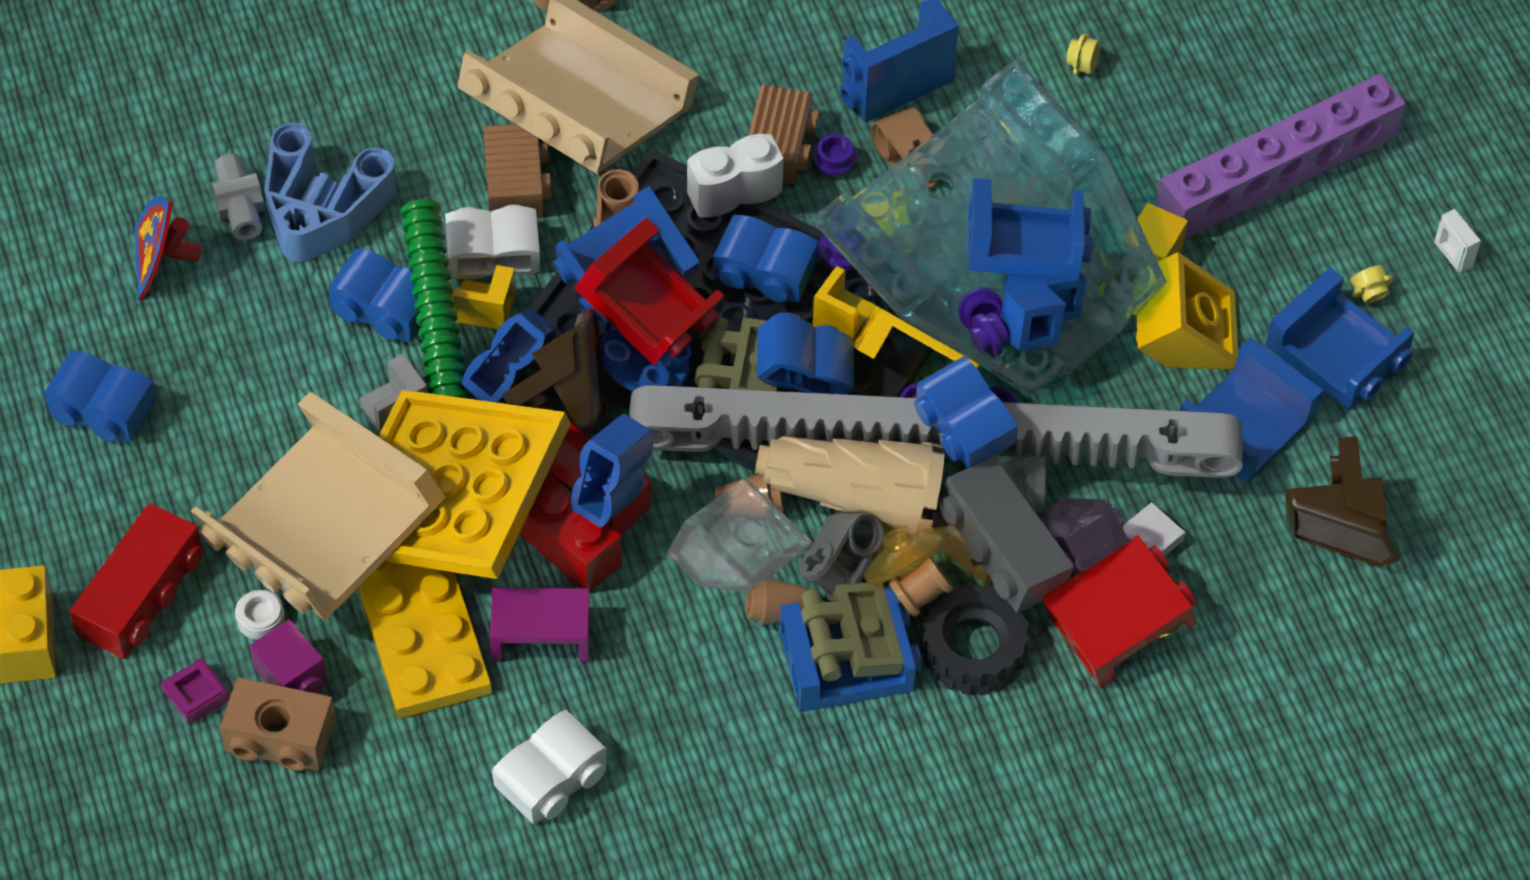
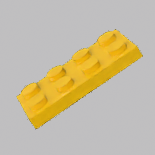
M384 561L358 587L397 719L492 694L491 683L455 572Z

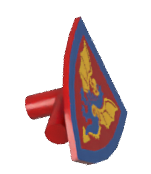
M164 196L154 197L148 202L134 226L138 300H143L157 272L161 256L198 262L200 259L201 245L182 241L189 229V223L184 218L176 217L169 225L173 202Z

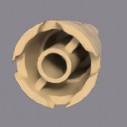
M783 436L778 440L770 439L769 446H759L755 473L763 474V482L770 484L773 490L819 501L821 506L846 513H871L878 517L882 526H889L893 529L907 532L908 536L927 539L933 524V520H927L928 510H936L945 454H943L944 448L942 445L929 442L915 444L879 440L878 443L834 438L830 442Z

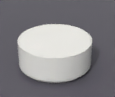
M255 590L245 594L238 601L235 608L239 630L251 639L259 640L285 622L282 601L276 594L267 590Z

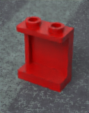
M644 218L591 264L574 289L655 366L668 353L673 358H676L693 340L689 334L694 329L701 335L720 315L715 310V307L723 299L724 295L719 290H716L705 300L648 245L659 229L647 218Z
M1139 535L1042 597L1048 617L1100 688L1117 678L1114 666L1181 622H1183L1187 629L1196 624L1193 607L1197 605V601L1192 592L1183 581L1174 583L1166 572L1170 569V566L1162 552L1156 545L1148 548Z

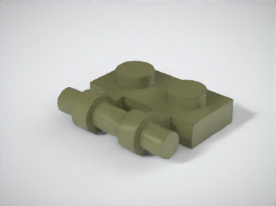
M718 317L703 335L701 348L705 354L703 364L697 367L694 380L698 388L719 389L724 387L737 390L778 391V387L768 385L757 378L758 327L764 324L766 320L743 317L741 331L733 332L728 331L729 321L723 317ZM727 353L736 354L734 367L721 365L722 358Z
M882 582L836 585L832 594L834 602H822L820 592L817 589H810L801 594L804 606L801 611L803 623L806 629L810 630L814 644L811 647L815 666L820 667L824 681L831 682L841 677L840 661H850L854 677L901 673L904 667V660ZM840 624L844 639H832L829 625Z

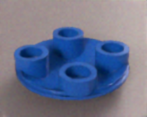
M614 326L606 332L601 340L599 355L604 369L615 382L632 392L642 386L680 387L688 376L690 368L689 359L692 355L690 345L676 358H673L668 353L654 366Z

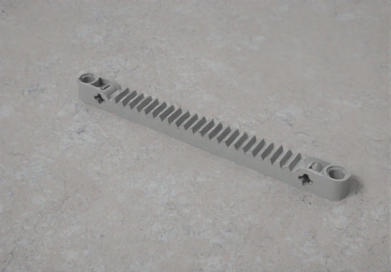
M652 385L639 387L632 392L629 417L651 430L653 436L652 450L708 451L717 446L722 438H730L734 449H739L743 440L749 439L752 449L757 450L762 440H768V443H770V439L778 440L783 436L830 442L834 438L872 443L885 440L915 444L929 442L942 445L940 437L943 436L933 424L927 426L920 419L914 407V401L917 398ZM1002 402L1015 420L1018 432L1016 443L994 455L998 462H1002L1006 452H1012L1016 463H1021L1025 453H1031L1036 464L1041 462L1044 454H1049L1053 464L1056 465L1059 464L1063 455H1068L1072 465L1076 466L1082 456L1088 457L1091 466H1097L1101 456L1106 457L1110 467H1115L1119 458L1122 457L1125 458L1129 468H1134L1138 459L1143 458L1148 461L1153 469L1162 474L1214 478L1235 475L1243 468V425L1238 417L1230 414ZM696 432H700V438L696 437ZM943 450V454H945V457H944V459H945L946 456H947V454H946L945 450ZM1169 455H1172V456H1173V460H1172V461H1169V460H1168V459H1169Z

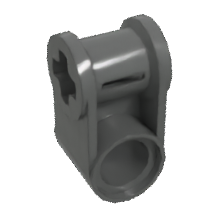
M833 513L829 515L823 522L822 528L810 550L800 562V575L805 580L814 581L825 591L826 599L829 602H834L832 594L836 585L862 582V577L884 540L882 523L878 517L871 513Z

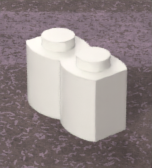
M772 134L750 135L736 141L730 147L707 148L695 153L687 160V193L698 217L720 216L734 210L740 204H758L768 201L782 191L783 156Z
M512 204L491 212L474 207H464L445 214L447 252L452 278H485L494 275L496 265L514 268L515 276L532 275L540 272L536 209Z
M563 710L544 723L529 740L515 747L492 769L494 786L533 825L545 817L552 819L564 810L569 801L568 796L582 787L585 789L590 788L601 779L607 764L606 748L567 710Z

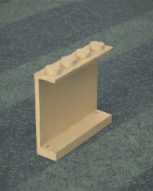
M550 0L545 25L487 62L485 58L479 57L469 50L465 51L457 88L598 174L691 109L699 74L577 0Z
M310 391L297 405L313 427L219 521L209 511L205 513L196 506L191 512L202 525L198 530L199 535L210 547L216 551L224 547L227 549V556L244 572H247L250 568L256 570L254 572L255 576L270 591L275 593L279 588L284 591L283 596L300 613L305 614L310 610L326 621L446 497L426 468Z

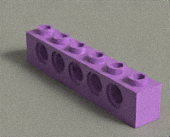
M1378 74L1161 178L1155 206L1188 220L1185 239L1397 137L1406 103L1385 78Z

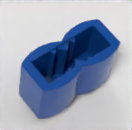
M733 215L713 256L714 276L719 278L726 286L734 289H758L767 298L776 302H799L819 260V241L796 230L775 228L762 220L750 216Z
M356 248L329 286L330 306L335 313L346 321L371 324L379 335L390 340L398 339L410 342L420 327L416 321V317L420 313L416 312L414 308V303L417 299L413 298L412 290L416 286L411 284L410 276L413 273L409 271V268L396 266L388 259L372 251Z
M532 308L509 318L496 332L491 349L481 353L468 366L462 385L481 401L497 402L504 398L502 396L503 393L522 382L527 366L536 361L532 353L553 341L556 329Z
M793 313L774 315L758 327L757 378L768 385L798 390L800 393L846 395L854 389V339L840 332L834 326L821 325L814 327Z
M71 351L44 392L48 410L55 420L66 426L76 424L91 427L97 436L107 441H115L116 439L131 442L158 399L153 380L126 367L112 366L96 356L80 351Z
M965 356L917 383V400L914 401L915 410L925 425L930 426L933 424L943 434L940 437L941 444L946 454L954 462L960 460L966 468H970L1017 442L1018 426L1002 401L990 390L977 368Z
M623 413L585 444L580 455V471L582 476L575 482L571 495L572 507L576 513L601 528L640 495L644 485L642 465L648 461L653 449V436L649 428Z

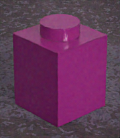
M290 619L249 646L254 670L265 683L318 694L323 685L328 683L323 657Z

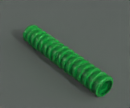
M430 199L414 200L402 206L400 214L405 219L402 222L403 231L407 232L404 236V241L409 246L406 249L407 258L411 259L408 263L409 271L413 273L410 276V281L412 285L416 286L412 290L413 298L417 299L414 303L415 311L420 313L416 317L417 325L422 327L419 329L418 334L419 338L424 340L420 344L421 352L426 354L422 361L423 365L428 368L424 372L425 379L430 381L427 384V392L470 399L469 393L464 391L467 388L462 385V376H464L466 368L465 365L460 364L464 360V355L462 351L458 350L462 346L461 338L457 337L460 333L459 325L454 323L458 316L457 311L452 309L456 303L455 298L450 296L454 290L453 285L448 282L452 277L450 270L446 269L449 266V259L444 255L447 252V245L442 242L445 239V232L441 229L443 219L438 215L441 212L440 203Z

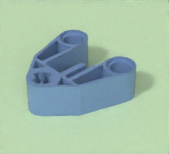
M288 123L281 125L273 132L264 191L270 222L280 249L287 259L294 262L309 261L351 242L396 197L395 163L393 156L388 151L374 147L360 152L347 175L344 174L339 186L337 182L329 180V175L320 173L319 176H313L307 187L306 185L315 168L310 131L301 124Z

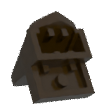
M589 307L578 314L574 329L567 331L532 353L541 370L503 393L502 396L507 404L540 409L544 404L547 405L560 397L575 424L583 434L593 431L603 424L607 415L603 365L599 355L601 338L596 310L593 307Z
M1357 436L1338 438V455L1329 456L1330 485L1292 488L1286 491L1287 529L1297 539L1376 566H1387L1395 563L1401 558L1397 540L1387 527L1382 477L1362 479Z

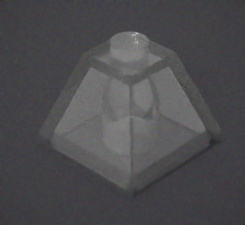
M744 478L688 518L682 525L667 554L699 586L750 593L810 548L813 542L747 478Z

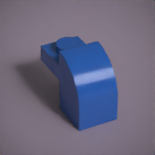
M1081 272L1079 281L1009 275L1005 282L1000 320L1008 332L1010 343L1018 351L1059 344L1063 321L1081 318L1087 278Z

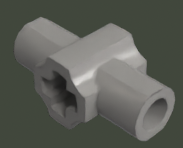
M238 154L221 156L217 159L214 166L218 181L211 183L219 218L221 221L229 219L235 238L239 240L255 238L262 231L258 212L265 211L257 174L247 175L244 161Z

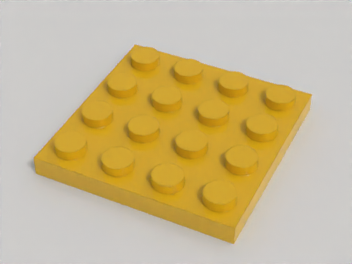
M401 390L378 437L426 468L446 498L385 561L498 579L571 423L566 413Z

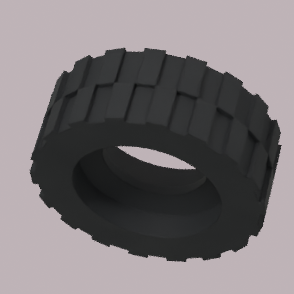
M971 584L970 587H955L953 591L949 593L944 592L940 595L938 601L935 604L932 603L928 609L927 618L925 617L921 642V652H924V664L926 668L929 667L931 670V676L936 681L940 680L944 683V687L951 691L955 689L965 695L978 693L979 696L988 695L989 692L994 690L998 692L1004 689L1007 683L1013 682L1018 677L1020 669L1023 670L1030 636L1028 635V619L1025 620L1024 611L1016 613L1007 599L1001 598L994 587H980V584ZM969 620L986 622L998 634V648L987 658L979 660L968 659L960 655L952 645L951 636L954 629L959 624Z

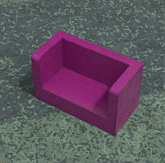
M492 588L490 625L492 661H502L503 643L578 644L579 661H589V589Z

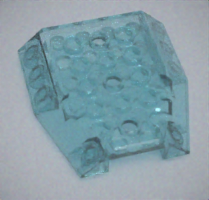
M1017 59L982 85L976 102L854 197L845 191L811 219L903 321L1030 394L1061 381L1120 333L1167 282L1107 154ZM973 178L991 180L993 203L1069 209L1071 207L1073 190H1083L1084 207L1091 208L1089 235L1093 236L1090 263L1082 262L1080 272L1087 278L1081 318L1073 319V326L1061 330L1059 344L1018 351L1010 343L1003 348V353L1000 356L993 358L987 352L981 354L976 349L969 336V330L960 321L958 306L962 297L967 292L975 288L986 287L996 291L1003 300L1005 282L1008 276L1011 275L968 270V208ZM935 179L945 180L950 184L952 193L946 197L935 196L928 189V183Z

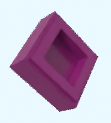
M203 658L198 659L161 682L162 691L188 725L230 699L227 689Z

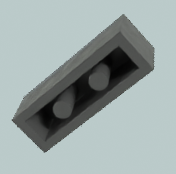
M995 457L947 478L938 501L943 518L948 524L954 525L966 542L970 556L976 562L982 564L992 578L998 595L1005 600L1007 599L1016 613L1042 602L1043 596L1069 580L1075 566Z

